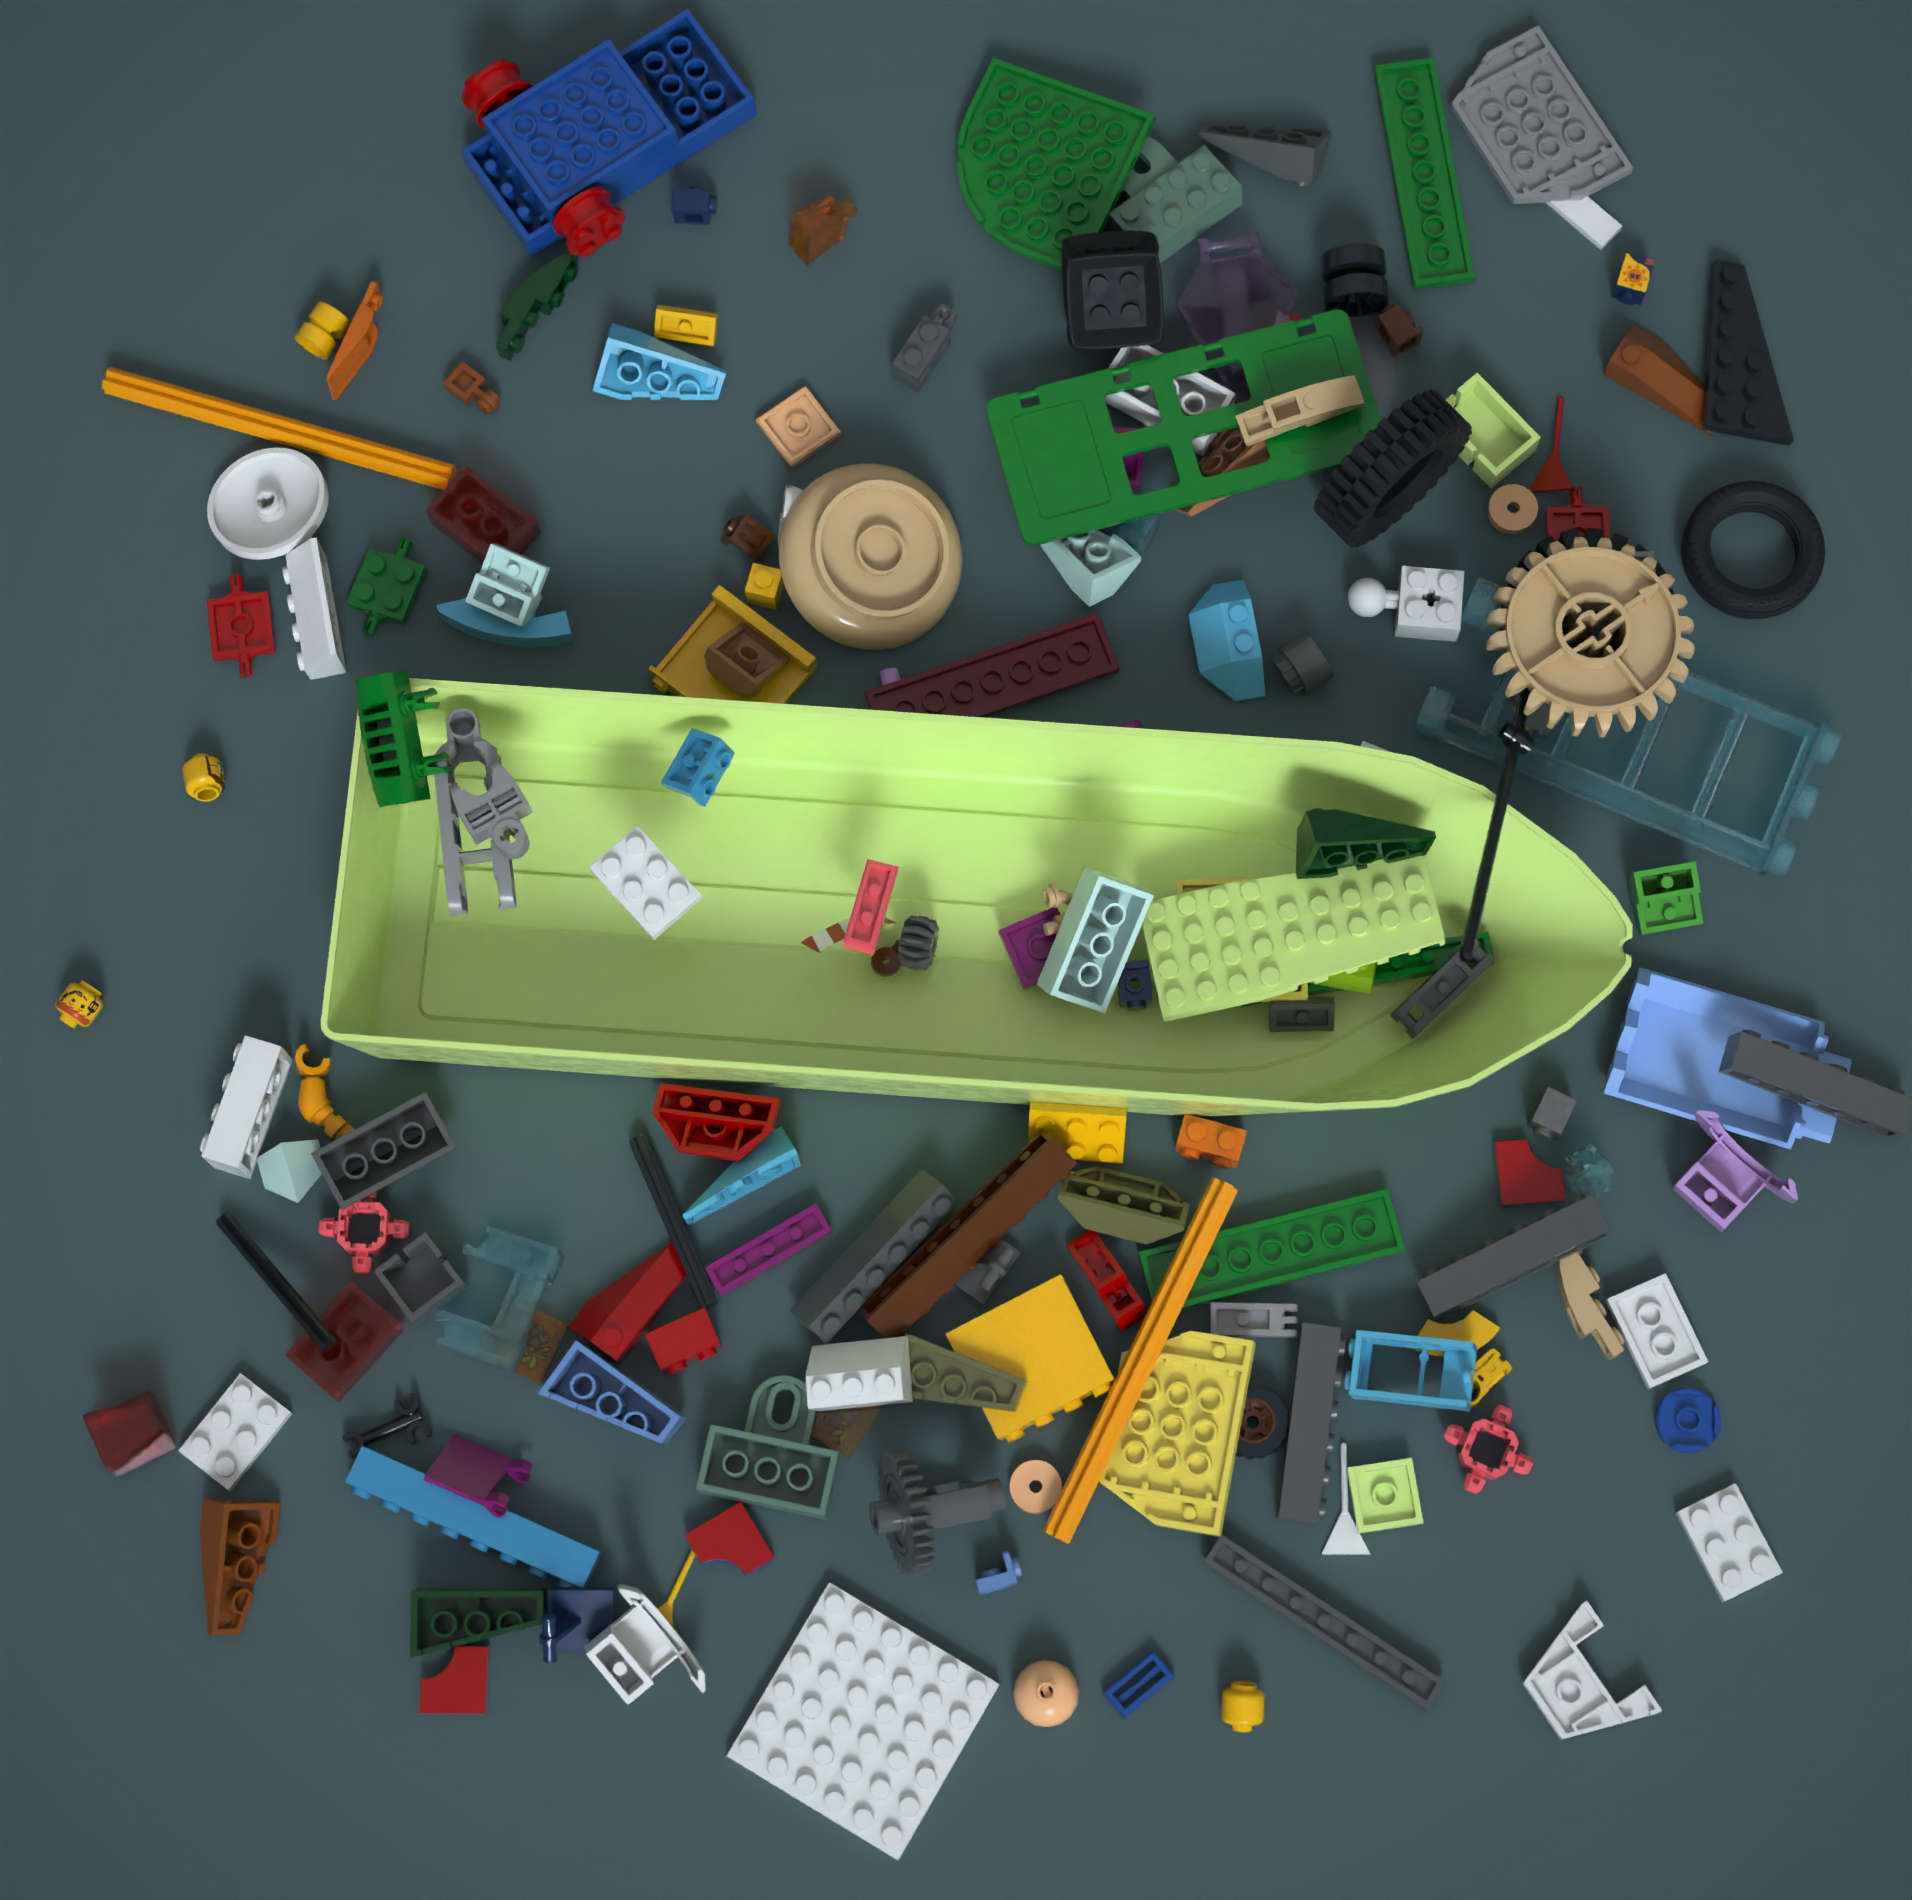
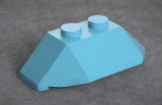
M1244 580L1213 584L1188 615L1199 675L1226 694L1235 703L1265 698L1262 653L1251 597Z

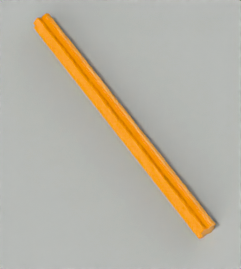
M108 367L106 377L102 380V389L105 394L445 491L452 489L453 480L456 478L457 469L451 463L114 367Z
M1215 1177L1211 1178L1042 1530L1048 1535L1067 1544L1070 1543L1238 1192V1189L1234 1188L1233 1185Z

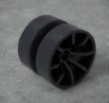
M1352 243L1334 247L1322 255V279L1326 283L1323 288L1324 305L1327 312L1342 310L1349 317L1368 316L1381 311L1389 304L1388 284L1384 278L1386 275L1385 252L1381 247L1367 243Z

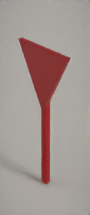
M1559 397L1557 400L1553 450L1530 488L1532 493L1574 490L1558 456L1564 401L1562 397Z

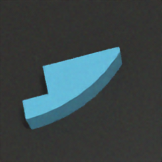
M466 598L437 605L438 613L443 622L470 636L487 642L525 648L556 647L574 643L566 610L536 617V613H534L526 625L518 626L466 603Z

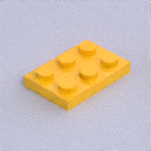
M1030 1101L1028 1142L1043 1128L1074 1160L1123 1164L1127 1108Z

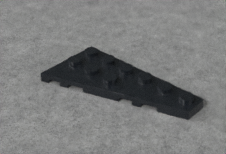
M1716 259L1711 264L1702 430L1790 446L1794 439L1745 265Z

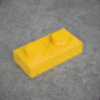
M658 305L655 316L654 338L714 346L716 342L718 313Z

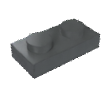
M1308 997V1000L1270 1001V1032L1334 1031V997Z

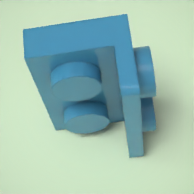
M691 728L661 783L667 789L691 797L698 805L704 807L714 794L716 786L725 770L730 766L734 751L721 738Z

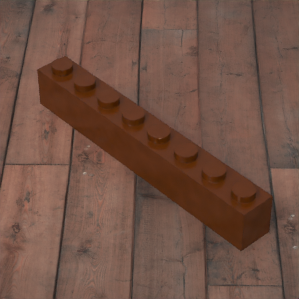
M1042 1128L874 1292L858 1310L860 1314L883 1338L905 1336V1333H908L910 1326L915 1321L928 1314L933 1304L943 1294L949 1293L954 1288L957 1280L966 1272L974 1269L979 1259L989 1249L996 1247L1001 1242L1002 1237L1013 1226L1023 1221L1026 1213L1035 1204L1042 1202L1059 1181L1066 1179L1070 1175L1072 1168L1077 1162Z

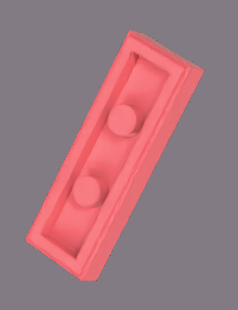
M867 859L844 937L843 948L874 955L897 877L898 866Z

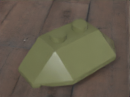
M1101 1166L1086 1168L1076 1172L1071 1171L1070 1175L1062 1180L1057 1198L1084 1229L1146 1245L1184 1231L1190 1207L1189 1202L1182 1200L1176 1192L1163 1182Z

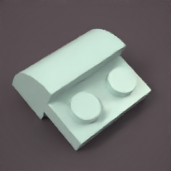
M491 543L480 572L475 574L465 602L518 626H524L529 622L539 606L543 596L540 593L550 567L496 543Z

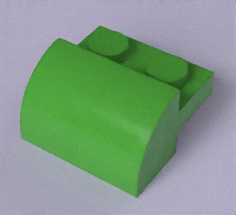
M1696 861L1631 872L1629 877L1631 904H1634L1639 935L1704 924L1699 899L1701 888Z

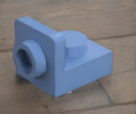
M1009 1551L1002 1552L1007 1572L1001 1573L1000 1569L996 1568L980 1573L982 1579L976 1580L979 1596L1017 1585L1016 1577L1022 1576L1017 1557L1011 1558Z

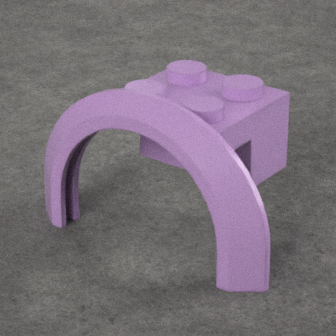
M1698 1110L1695 1114V1119L1715 1143L1678 1181L1673 1190L1722 1233L1763 1187H1766L1787 1202L1794 1203L1798 1199L1796 1185L1791 1178L1788 1180L1781 1179L1751 1157L1724 1130L1718 1120L1720 1116L1716 1112Z

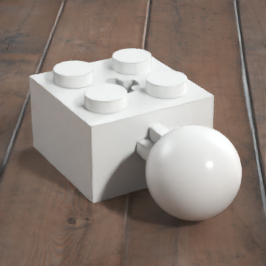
M1402 566L1398 578V591L1386 590L1383 584L1374 578H1362L1354 582L1348 591V604L1355 614L1362 617L1376 616L1384 608L1396 609L1394 637L1456 642L1461 628L1464 571ZM1427 601L1432 602L1434 605L1428 606Z

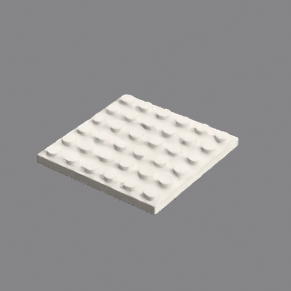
M829 1582L727 1754V1757L899 1860L1000 1684Z

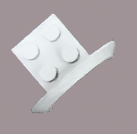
M619 1584L617 1586L618 1591L631 1606L633 1604L634 1606L584 1646L588 1658L627 1705L654 1684L652 1678L677 1657L687 1669L692 1681L702 1693L705 1692V1673L703 1668L679 1634L641 1590Z

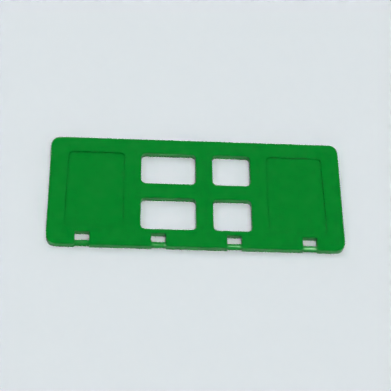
M1332 310L1312 315L1306 319L1285 322L1220 339L1217 342L1201 344L1131 362L1128 365L1117 368H1108L1035 387L1036 389L991 399L986 406V414L1023 541L1030 546L1061 540L1337 468L1342 464L1341 460L1346 455H1350L1353 451L1352 448L1358 442L1361 443L1366 438L1365 435L1371 429L1374 430L1378 426V422L1381 421L1349 316L1342 310ZM1309 325L1314 326L1315 333L1299 337L1298 328ZM1222 349L1223 357L1211 360L1206 359L1205 352ZM1230 363H1239L1241 365L1251 397L1248 401L1191 416L1183 414L1173 383L1175 378ZM1130 373V381L1114 384L1113 376ZM1355 375L1365 402L1364 406L1307 427L1305 424L1264 440L1269 456L1267 462L1210 477L1201 475L1191 442L1193 439L1239 427L1235 415L1264 405V400L1312 384ZM1142 386H1150L1161 422L1121 434L1116 433L1112 426L1105 397ZM1038 397V405L1022 408L1020 400ZM1159 447H1168L1178 474L1179 484L1141 495L1133 494L1123 458Z

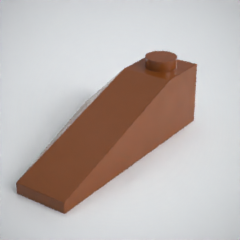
M237 1497L203 1498L200 1538L208 1635H240L254 1598L252 1590L258 1574L262 1575L266 1566L263 1564L269 1545L273 1546L277 1537L280 1502Z

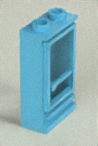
M1356 1330V1338H1351L1349 1344V1358H1353L1352 1371L1347 1370L1345 1390H1349V1395L1356 1400L1362 1399L1470 1412L1477 1346L1474 1342ZM1373 1345L1422 1350V1353L1419 1355L1421 1365L1417 1395L1368 1390ZM1428 1350L1445 1352L1440 1398L1422 1396L1426 1362L1429 1361Z

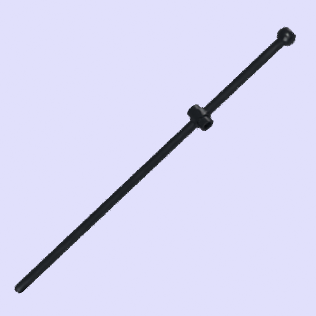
M1528 688L1520 692L1513 725L1510 722L1505 723L1497 735V738L1503 741L1507 751L1459 952V959L1463 963H1468L1473 957L1519 753L1526 755L1535 742V739L1530 737L1529 732L1525 730L1528 716L1523 712L1531 693Z

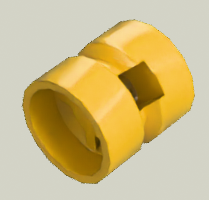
M318 301L308 316L310 323L304 322L294 338L305 350L318 358L327 360L337 346L335 339H341L351 323L340 311L324 302Z

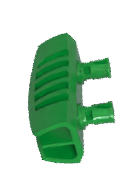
M408 671L383 673L356 679V696L362 742L370 779L379 807L431 799L427 776L449 773L451 770V766L436 765V763L450 758L446 752L423 757L415 712L437 709L440 702H425L426 698L438 694L435 688L412 693Z

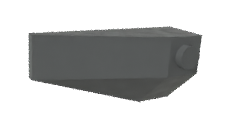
M1208 123L1199 131V138L1281 179L1291 180L1293 184L1298 186H1307L1310 183L1312 184L1321 175L1332 131L1292 127V132H1277L1275 126H1264V128L1249 131V127L1246 125Z

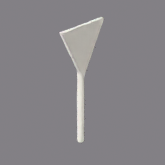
M1343 1442L1340 1444L1342 1512L1321 1555H1371L1360 1534H1357L1356 1525L1348 1512L1347 1445Z

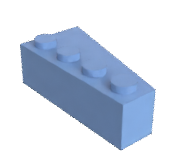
M578 1340L573 1343L538 1392L542 1396L556 1400L564 1405L593 1415L661 1444H668L687 1418L588 1344Z

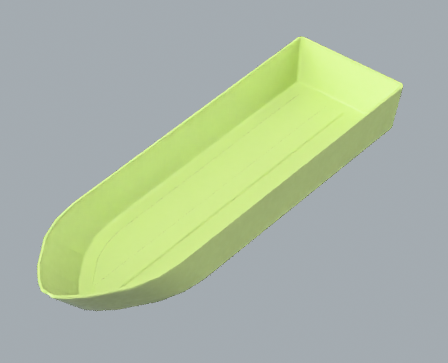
M409 678L412 693L435 688L438 694L426 698L425 702H440L437 709L415 712L423 757L434 755L448 741L446 722L449 714L456 709L467 708L477 716L481 728V737L497 748L502 766L514 778L531 807L533 813L520 820L529 837V849L521 858L512 859L517 906L512 909L499 910L500 898L498 885L494 878L493 861L464 865L468 914L450 915L435 775L427 776L431 799L379 807L368 771L357 711L322 1006L321 1029L325 1036L333 1041L383 1059L1030 1105V1101L1121 1107L1127 1108V1112L1176 1116L1190 1114L1197 1117L1388 1108L1470 1087L1568 1031L1604 1000L1630 969L1632 956L1624 954L1623 945L1632 938L1633 925L1615 895L1574 852L1507 804L1478 933L1486 931L1489 933L1495 958L1494 965L1489 966L1416 1037L1411 1038L1405 1032L1407 1028L1400 1021L1396 1022L1390 1014L1430 976L1376 984L1372 986L1371 994L1340 990L1308 996L1334 997V1031L1270 1032L1269 1002L1243 1007L1240 1005L1164 1022L1143 926L1139 930L1127 962L1149 960L1152 1004L1146 1005L1145 1009L1129 1011L1127 1007H1120L1118 986H1116L1104 1014L1049 995L1038 985L1024 990L998 934L1000 929L1053 908V906L1047 907L1043 898V889L1047 888L1049 884H1055L1058 890L1074 894L1086 866L1136 884L1153 894L1152 900L1177 895L1176 880L1264 878L1296 873L1297 828L1305 812L1316 808L1323 810L1338 809L1435 831L1436 838L1428 853L1424 855L1445 938L1462 936L1466 927L1496 795L1480 784L1413 756L1332 741ZM691 728L721 738L734 751L730 766L725 770L716 786L714 794L704 807L698 805L691 797L667 789L661 783ZM480 761L459 763L454 769L455 783H458L461 790L465 789L471 795L486 793L487 789L484 785V778H487L485 765ZM459 816L462 852L491 848V837L476 845ZM637 826L702 895V899L655 940L645 932L589 869L592 864ZM510 835V843L515 842L516 839ZM867 859L898 866L897 877L885 915L886 918L896 923L884 924L882 926L876 950L882 947L891 948L896 940L900 941L904 923L911 915L929 917V919L936 920L939 927V938L932 965L927 970H913L900 965L899 970L889 977H883L874 972L871 966V954L843 948L844 939L829 946L820 953L801 944V942L825 928L850 919ZM1061 902L1058 907L1060 914H1065L1069 905ZM884 960L882 963L888 964L890 961ZM1139 981L1129 982V986L1132 989L1141 987ZM1417 1006L1409 1012L1416 1020L1423 1015Z

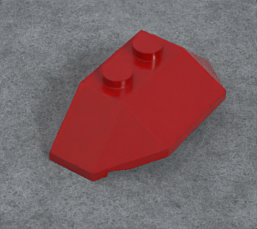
M660 1083L652 1113L679 1153L740 1161L774 1130L781 1100L772 1097Z

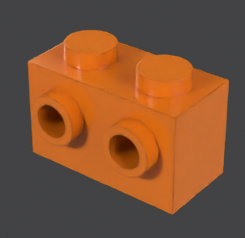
M1185 1114L1175 1151L1181 1152V1156L1191 1160L1202 1158L1212 1161L1211 1164L1219 1168H1237L1247 1131Z

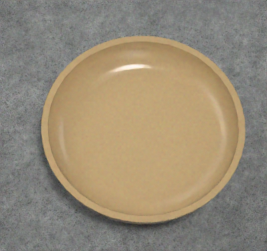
M874 463L847 465L825 473L814 480L799 494L790 507L784 520L779 540V565L782 579L789 597L797 610L808 623L826 637L857 649L885 650L896 648L925 635L936 626L951 606L961 580L963 565L962 544L951 512L938 494L922 480L904 470L888 465Z

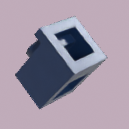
M674 182L672 202L674 223L710 225L711 214L717 213V196H711L710 190H705L699 186H691L685 189L681 188L680 183Z
M1149 960L1126 962L1117 983L1120 1007H1127L1129 1011L1143 1010L1146 1008V1005L1152 1004ZM1139 981L1141 987L1132 989L1129 986V982Z

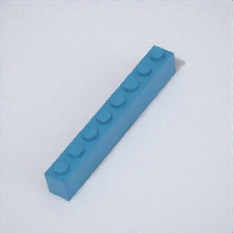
M361 1447L345 1481L353 1486L351 1493L366 1500H369L371 1495L382 1499L380 1506L395 1513H398L400 1508L412 1513L410 1516L411 1520L428 1527L430 1521L441 1526L440 1533L457 1540L459 1534L471 1539L469 1546L487 1553L489 1548L501 1552L499 1559L511 1565L517 1566L519 1561L530 1565L528 1572L545 1580L548 1574L560 1579L558 1585L561 1587L588 1588L603 1555L599 1551L509 1511L503 1517L498 1518L492 1515L483 1505L424 1481V1473L366 1447Z

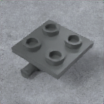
M1001 1240L996 1247L989 1249L979 1259L974 1269L966 1272L957 1280L955 1286L984 1306L1021 1252L1004 1240Z

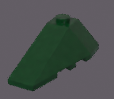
M1312 809L1305 812L1297 828L1296 876L1297 879L1326 878L1338 875L1337 869L1354 865L1357 871L1366 869L1367 864L1373 863L1376 860L1384 859L1385 862L1392 863L1423 856L1428 853L1436 838L1435 831L1338 809Z

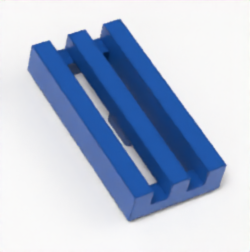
M1153 1650L1105 1690L1103 1694L1119 1712L1121 1717L1125 1719L1175 1676ZM1152 1660L1157 1664L1117 1699L1115 1698L1113 1693ZM1160 1671L1165 1674L1155 1685L1124 1709L1121 1704Z

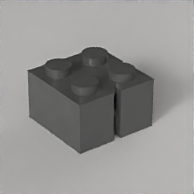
M424 1232L402 1249L411 1259L407 1263L396 1253L373 1270L410 1322L416 1327L420 1326L469 1289L427 1232Z

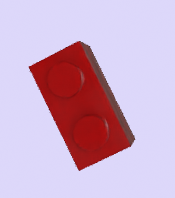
M705 1308L645 1334L663 1374L669 1372L670 1375L682 1372L688 1368L686 1363L695 1359H699L700 1362L709 1360L718 1355L716 1350L722 1348Z

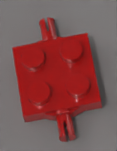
M1572 486L1574 490H1570V504L1563 507H1546V538L1552 536L1554 540H1557L1562 531L1576 528L1578 535L1582 536L1585 535L1587 528L1603 529V538L1610 539L1609 507L1583 504L1582 486H1577V489L1576 486Z
M236 574V578L234 575L229 576L230 594L222 598L206 600L212 658L215 662L232 659L239 661V675L242 678H247L246 674L248 677L253 676L251 659L260 655L276 653L269 592H245L243 590V576Z

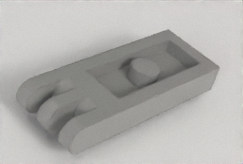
M1211 1302L1210 1334L1227 1337L1297 1338L1298 1330H1287L1285 1325H1298V1317H1285V1312H1298V1304Z

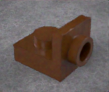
M743 514L736 518L732 517L726 523L722 531L725 535L721 542L725 545L732 544L752 560L759 561L775 535L747 514Z

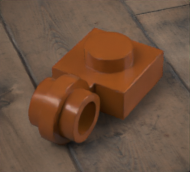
M463 361L443 382L444 388L466 405L476 397L477 401L475 404L485 414L495 413L499 409L500 398L490 389H487L485 392L482 391L487 385L486 379Z

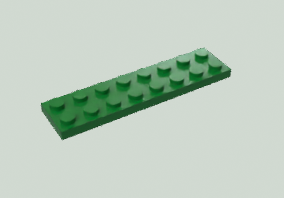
M1434 57L1375 65L1374 75L1413 289L1420 290L1472 283L1475 279Z
M1384 1189L1219 1231L1182 1309L1404 1253L1405 1246L1389 1190ZM1181 1241L1138 1252L1151 1303Z

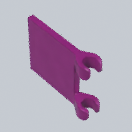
M454 1435L425 1474L424 1481L483 1505L492 1515L501 1518L508 1511L506 1505L509 1503V1497L500 1492L492 1493L505 1473H508L516 1482L526 1484L531 1478L529 1472L532 1470L533 1465L528 1460L510 1459Z

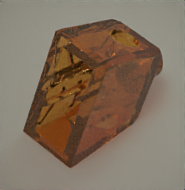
M827 195L794 213L788 245L806 265L811 264L843 240L846 235L848 220L857 215L856 206L850 199H846L838 204L832 196Z

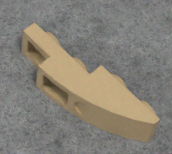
M1352 375L1312 384L1264 400V405L1235 416L1245 444L1248 447L1306 424L1309 427L1364 406L1365 402L1356 377Z
M1581 1250L1555 1263L1559 1293L1568 1318L1579 1339L1581 1340L1587 1335L1592 1334L1606 1358L1610 1361L1624 1351L1622 1347L1624 1340L1620 1332L1615 1327L1610 1328L1604 1317L1607 1314L1598 1299L1593 1300L1590 1296L1600 1288L1598 1285L1600 1278L1591 1265L1586 1266L1580 1256L1582 1254Z

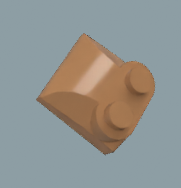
M743 622L710 645L704 655L708 671L741 697H755L758 695L762 685L786 666L790 660L789 657Z

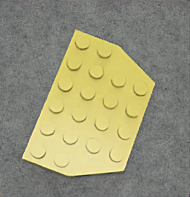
M1196 1331L1181 1333L1180 1336L1167 1339L1099 1482L1157 1526L1221 1537L1256 1342ZM1124 1351L1121 1353L1118 1372L1125 1360L1128 1351Z

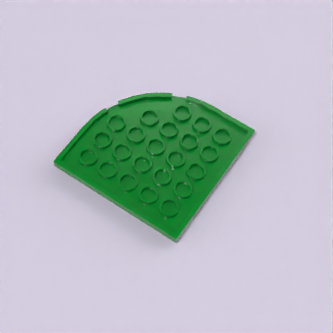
M993 58L964 117L957 144L958 179L971 213L987 234L1003 247L1024 258L1062 271V240L1074 235L1103 232L1109 220L1110 212L1113 211L1156 122L1155 115Z

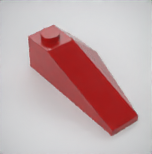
M670 1243L588 1300L568 1328L620 1366L687 1277L673 1244Z

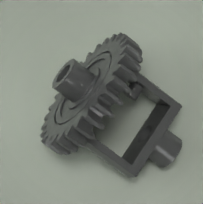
M905 1449L883 1452L881 1462H879L880 1470L878 1471L880 1478L878 1486L881 1494H879L880 1501L870 1503V1519L875 1534H886V1537L890 1539V1550H893L894 1560L897 1561L898 1568L901 1569L902 1574H905L906 1577L927 1573L932 1567L934 1558L931 1555L935 1552V1549L928 1547V1545L934 1543L935 1539L928 1537V1532L938 1528L992 1518L993 1512L1005 1510V1493L999 1478L978 1482L964 1479L928 1487H918V1482L923 1480V1476L914 1475L919 1470V1466L913 1465L916 1460L912 1457L911 1453Z

